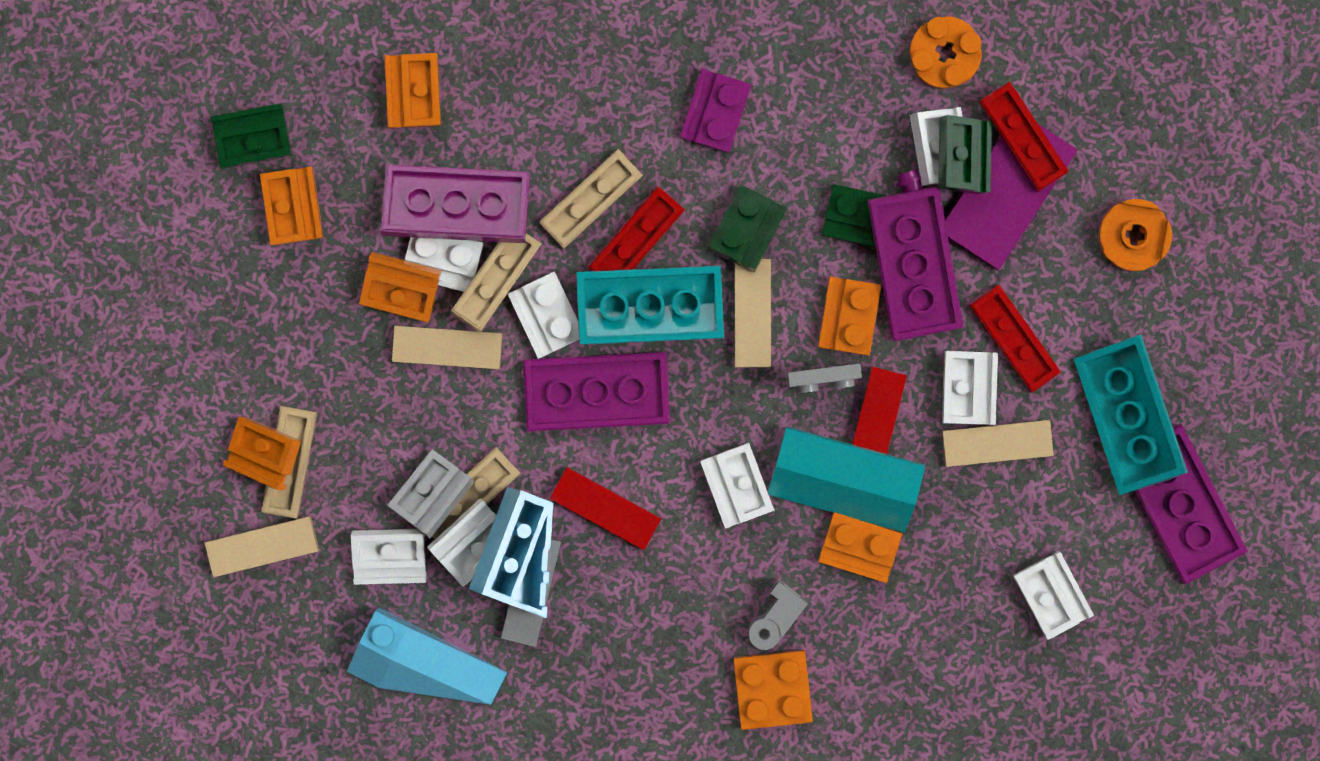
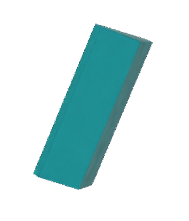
M721 266L576 272L580 345L724 338Z
M1137 335L1074 358L1119 495L1188 473L1142 335Z
M786 426L767 492L768 495L832 513L836 512L905 533L916 506L925 464Z

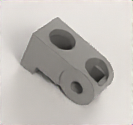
M779 579L770 589V594L776 597V599L764 615L756 617L749 626L750 641L760 650H768L777 645L808 604L806 599Z

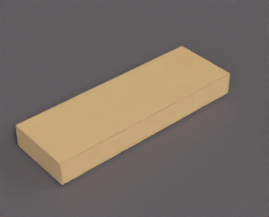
M618 149L539 223L565 249L643 175Z
M527 233L526 243L499 242L450 313L480 333L539 249L541 243Z
M762 259L755 273L743 265L734 263L735 367H771V259Z
M394 326L392 362L500 369L503 334Z
M280 406L276 430L300 440L301 444L291 474L286 476L284 482L287 485L286 489L276 490L266 485L261 512L296 519L299 517L317 412Z
M1050 420L941 431L945 467L1054 456Z
M497 447L466 474L475 482L432 535L434 539L441 535L477 500L481 499L487 505L521 474Z
M311 516L205 542L213 577L320 551Z

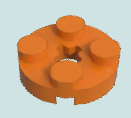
M950 16L934 17L917 30L910 43L909 56L912 67L915 70L914 72L922 82L933 88L950 89L960 86L970 80L979 68L982 59L981 38L968 23L959 18ZM948 43L952 45L951 51L955 53L954 60L948 58L944 63L939 60L940 54L936 52V47H944Z
M1130 199L1111 207L1103 216L1098 229V242L1103 257L1115 267L1125 271H1142L1156 265L1165 257L1171 246L1172 227L1169 220L1166 219L1156 204L1143 199ZM1133 225L1139 226V232L1144 234V240L1137 241L1136 246L1131 245L1130 239L1125 235L1126 231L1132 230Z

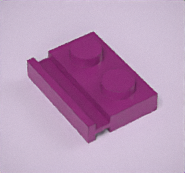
M702 68L680 138L729 154L752 84Z

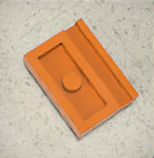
M438 54L385 55L388 128L441 126Z
M309 166L300 169L260 174L270 245L276 246L323 239L324 235L313 167Z
M372 252L369 256L359 304L429 323L442 270Z
M829 277L818 348L870 356L881 291L880 284Z
M239 416L228 447V451L231 452L228 461L224 460L223 466L276 490H285L287 485L284 482L286 476L291 474L301 441L253 419Z
M833 512L818 562L887 583L903 533Z

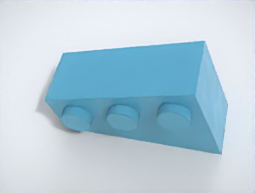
M507 487L471 581L470 590L547 618L545 595L546 584H549L547 560L548 549H551L552 502L524 491Z

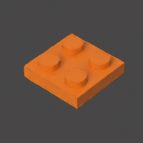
M805 650L733 657L741 730L813 722Z

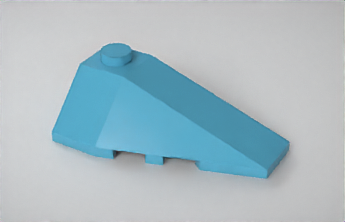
M378 608L375 611L347 670L348 673L382 689L489 705L492 704L507 674L506 671L382 608Z

